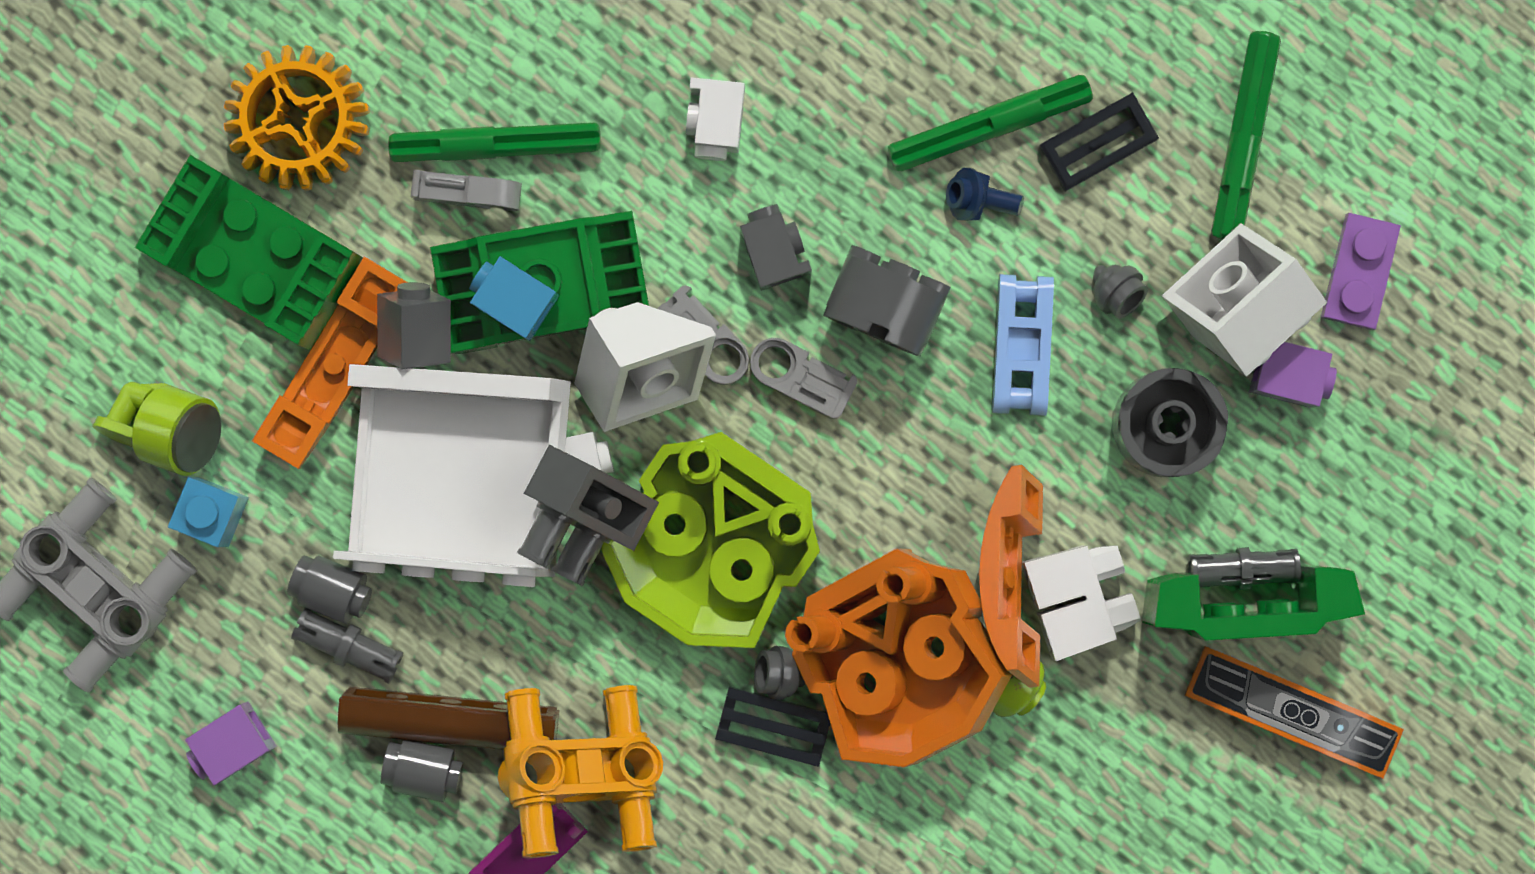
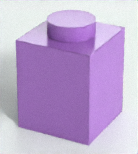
M1284 342L1264 364L1254 369L1249 393L1308 408L1319 407L1321 399H1329L1334 388L1337 369L1330 367L1333 354Z
M249 701L236 706L185 739L191 749L186 753L191 767L202 780L209 777L213 785L226 780L277 747Z

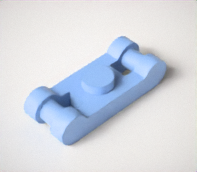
M999 274L992 413L1009 414L1010 409H1027L1030 415H1047L1054 296L1053 277L1037 276L1036 281L1016 280V275ZM1015 302L1035 303V317H1015ZM1012 371L1032 372L1031 388L1011 387Z

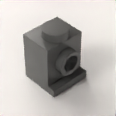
M778 204L770 205L747 214L750 223L741 225L740 230L761 291L812 273L809 260L801 263L797 261L796 255L805 252L795 221L785 224Z

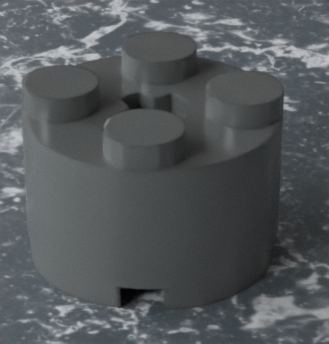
M851 245L827 301V307L823 316L852 330H858L892 347L921 357L951 287L924 275H921L919 282H917L920 274L919 270L893 259H890L889 262L882 261L881 266H879L880 256L858 246Z
M1160 369L1141 376L1123 391L1113 411V435L1117 447L1124 458L1141 472L1154 477L1186 476L1208 466L1220 453L1227 431L1228 410L1221 393L1206 377L1185 369ZM1162 411L1167 415L1178 413L1181 421L1175 425L1178 432L1177 436L1172 432L1162 433L1158 425L1163 422V417L1160 414Z

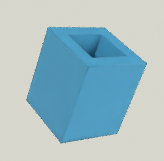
M501 256L494 266L489 262H485L469 287L471 291L476 293L470 301L471 304L531 341L559 297L554 290Z
M188 477L168 528L218 548L229 547L249 497L200 477Z

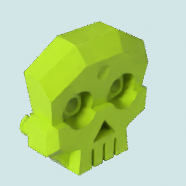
M722 432L693 441L664 444L639 479L644 490L643 494L658 501L659 504L635 550L633 551L611 540L610 544L604 542L601 547V551L621 596L626 604L686 645L755 648L783 586L796 587L820 552L813 526L811 492ZM724 486L759 510L725 522ZM678 514L684 518L685 528L681 534L672 535L666 531L665 520L669 515ZM744 559L751 564L752 574L748 579L738 580L732 575L731 567L735 561Z

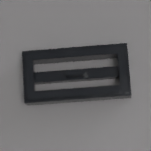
M1132 92L1041 143L1039 148L1047 158L1053 173L1056 174L1060 181L1062 189L1066 192L1154 143L1159 137ZM1129 108L1133 116L1132 118L1063 157H1059L1055 150L1056 148ZM1137 127L1142 131L1143 136L1071 176L1068 173L1067 166Z
M729 686L715 739L819 767L831 723L827 712L783 700H773L765 695ZM736 700L819 722L817 732L734 710ZM732 721L813 743L812 751L808 752L729 731V726Z

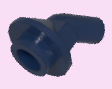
M962 168L959 170L954 178L949 181L946 189L947 205L950 207L952 215L957 220L962 221L980 220L984 208L1019 217L1024 203V196L989 187L990 176L978 172L974 168Z

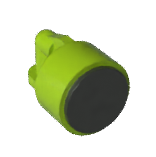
M126 383L121 388L107 417L97 416L92 426L104 436L133 447L136 456L141 461L181 476L192 475L203 468L214 455L221 436L220 413L212 400L165 383ZM137 413V415H136V417H135V420H134L133 427H131L130 424H131V422H132V420H133L135 414Z

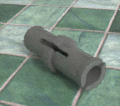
M1249 547L1237 548L1235 553L1189 554L1188 573L1199 574L1200 588L1238 586L1239 590H1251L1252 585L1265 583H1299L1301 563L1298 549L1250 552Z
M307 608L303 610L297 621L299 627H295L291 635V639L299 640L333 656V663L342 667L348 663L383 679L388 684L393 679L397 670L396 665L397 663L400 664L404 654L402 651H396L362 635V629L353 624L349 628L344 627Z

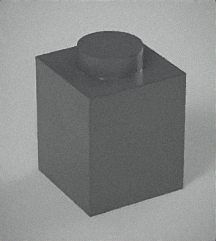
M419 282L402 283L397 286L396 292L377 294L378 357L400 369L451 363L450 299L431 291L430 285Z

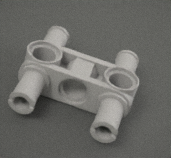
M93 478L87 480V484L61 513L57 511L53 514L49 513L39 526L25 533L20 541V547L13 554L14 558L11 561L14 566L0 581V617L2 619L10 621L13 618V614L40 586L46 587L93 629L92 633L95 637L74 661L63 670L64 674L76 686L88 693L91 692L94 688L93 686L119 657L125 659L127 656L131 657L143 642L154 635L158 625L166 617V612L168 611L166 604L189 577L197 572L196 568L185 557L174 549H170L165 558L141 584L133 583L86 541L88 538L85 533L105 510L117 500L106 487ZM49 534L59 541L61 547L60 556L53 564L46 563L39 553L40 542ZM126 606L134 607L141 615V627L135 635L125 633L119 624V615Z

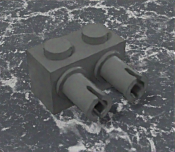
M549 444L523 493L537 500L538 504L536 507L541 510L517 553L549 569L550 563L571 524L575 528L556 565H553L551 570L583 586L584 580L604 542L610 544L611 540L633 551L635 550L659 502L598 468Z

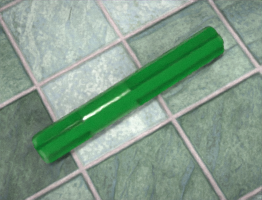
M1252 31L1248 39L1211 229L1212 236L1222 240L1240 223L1246 224L1281 44L1280 36L1267 31Z
M1076 75L1044 88L1032 90L986 107L984 110L891 143L888 146L891 162L897 171L902 172L994 137L998 138L1044 121L1046 118L1090 103L1093 100L1092 89L1086 76Z
M595 122L499 128L491 126L440 129V131L394 133L389 136L388 140L389 156L393 162L496 159V157L596 152L601 147L600 127Z

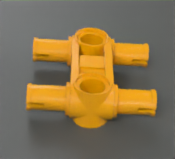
M622 685L603 690L609 736L592 739L550 740L549 737L544 736L539 689L524 688L512 690L504 694L507 701L511 740L506 742V747L504 748L505 760L498 770V782L500 789L509 798L510 804H513L514 809L519 810L523 843L522 856L524 858L546 857L559 853L556 846L552 805L568 802L612 800L613 804L618 805L623 844L621 845L622 851L636 852L657 847L650 800H653L655 793H657L656 781L659 780L663 772V759L660 751L651 743V739L647 737V733L641 732L637 686ZM625 759L633 765L635 771L634 778L626 771ZM526 762L535 769L537 783L532 782L527 776L525 770Z

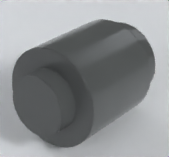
M304 555L298 561L292 573L287 594L296 598L299 606L347 624L353 616L362 617L369 604L372 588L366 586L367 575L362 572L352 571V568L320 555L314 559Z
M403 740L402 744L389 742L380 782L383 785L393 786L392 791L395 793L444 802L447 792L457 794L463 762L454 760L455 749L410 740Z

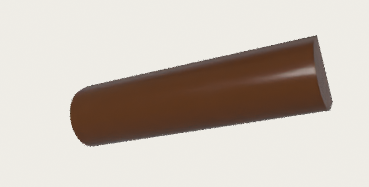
M349 687L339 698L337 722L339 734L504 750L506 742L511 740L507 702ZM540 705L543 734L549 737L550 740H557L560 710H557V707Z

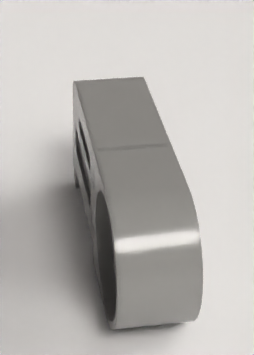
M413 170L410 197L415 201L490 209V205L504 207L505 211H519L522 183L497 178Z
M686 285L680 287L666 303H663L657 309L710 326L716 334L712 351L720 345L734 347L739 352L741 358L740 366L735 373L729 376L718 375L712 371L708 362L705 375L711 381L721 385H729L739 381L745 375L749 365L748 352L745 346L725 324L718 329L717 326L720 323L694 295L690 298L687 296L692 290L691 287Z
M780 338L763 340L754 348L750 364L751 370L759 382L832 419H837L841 416L857 384V378L854 374H852L848 381L844 379L845 373L811 357L810 361L806 360L809 355L808 351ZM779 347L785 350L790 357V368L780 378L767 377L759 368L760 355L768 348Z

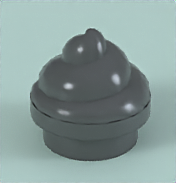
M1115 264L1106 267L1099 265L1094 270V297L1097 301V306L1105 314L1113 313L1118 319L1124 318L1138 308L1148 293V287L1142 282L1143 275L1133 266L1121 267Z
M773 646L770 651L762 650L759 652L754 668V682L759 693L768 694L769 698L773 700H783L785 697L792 696L798 687L806 684L792 656L793 650L791 648Z

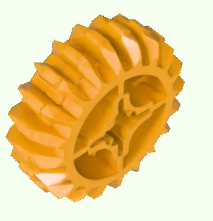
M290 45L282 46L281 50L282 62L277 63L273 55L269 51H265L261 54V59L266 67L264 70L259 72L250 63L244 66L245 73L252 78L248 86L237 80L232 82L231 88L243 96L241 102L235 100L225 101L224 108L233 114H239V119L225 122L224 130L232 134L242 133V136L233 140L229 147L235 154L251 150L244 157L241 165L247 171H251L262 164L258 177L260 181L268 184L279 171L278 182L281 189L290 190L295 175H298L301 188L308 191L313 186L311 173L317 172L319 179L325 185L333 182L332 175L327 168L329 165L334 163L344 173L350 170L348 162L340 157L345 149L353 155L360 156L362 154L363 148L350 139L352 134L359 136L369 135L370 128L361 122H354V117L369 114L370 107L367 103L351 102V100L359 97L364 92V88L359 82L343 86L350 79L352 70L347 65H343L331 73L335 65V57L331 53L325 52L315 65L316 55L313 47L304 46L299 61H296L293 48ZM294 76L316 78L326 83L332 92L322 97L319 94L307 98L298 97L287 78ZM273 87L272 91L276 100L275 109L268 118L261 121L262 126L256 128L255 122L258 105L264 94ZM287 97L303 112H309V117L303 118L307 122L302 127L306 137L291 124H285V118H291L287 114L291 109ZM338 108L339 119L335 134L328 145L321 150V144L317 135L318 126L322 120L332 115V110ZM284 138H295L299 147L304 150L307 158L302 160H283L270 155L262 144L272 139L277 142Z

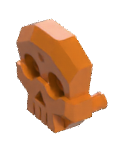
M896 548L806 598L804 615L796 617L797 621L791 620L788 623L785 632L786 641L793 649L792 656L809 692L822 694L841 760L908 767L919 764L983 730L1012 674L1007 671L999 659L988 631L978 619L983 612L981 600L965 570L930 563L914 554L911 549ZM887 611L885 626L873 620V618ZM936 637L941 639L944 644V652L940 657L936 656L931 648L932 641ZM868 673L873 675L876 681V687L873 692H869L864 685V678Z

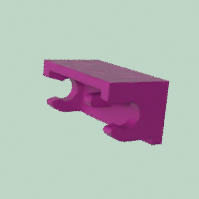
M556 803L552 805L556 846L559 853L546 857L524 858L522 856L523 843L521 825L519 823L472 868L469 874H545L588 833V830L562 803Z

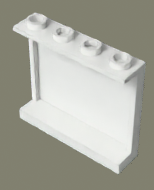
M349 364L347 386L362 388L349 547L348 551H334L333 559L353 560L352 571L385 573V563L402 565V575L434 578L435 568L452 569L451 580L484 582L485 572L503 574V585L535 587L536 577H555V572L551 569L553 565H556L557 551L550 563L549 569L519 555L517 551L521 548L541 510L536 507L538 504L537 500L523 493L549 444L565 452L571 381L543 377L413 368L400 369L398 367Z

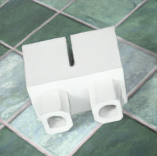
M1081 545L1043 557L1022 561V569L1036 609L1040 610L1083 596L1082 600L1037 613L1052 660L1059 661L1117 639L1116 632L1125 630L1141 621L1132 593L1105 601L1099 584L1101 580L1125 573L1124 564L1117 546L1088 549V546Z

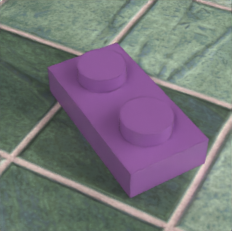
M1353 213L1345 214L1325 297L1327 303L1323 306L1321 318L1369 330L1376 329L1401 225Z

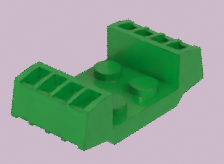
M189 155L134 247L263 322L265 326L308 350L312 349L338 306V303H336L363 259L362 256L192 155Z
M632 211L561 221L430 247L438 294L451 300V354H464L498 348L499 344L527 340L470 303L476 293L471 291L469 287L476 274L485 262H489L494 266L500 256L559 295L533 338L587 329L589 318L608 308L618 309L637 302L649 306Z
M1301 565V578L1298 583L1299 601H1289V599L1257 601V611L1244 612V604L1224 602L1203 604V614H1201L1199 574L1181 572L1149 579L1146 583L1142 622L1154 627L1183 629L1192 637L1208 641L1317 634L1327 622L1365 615V610L1354 571L1341 568Z

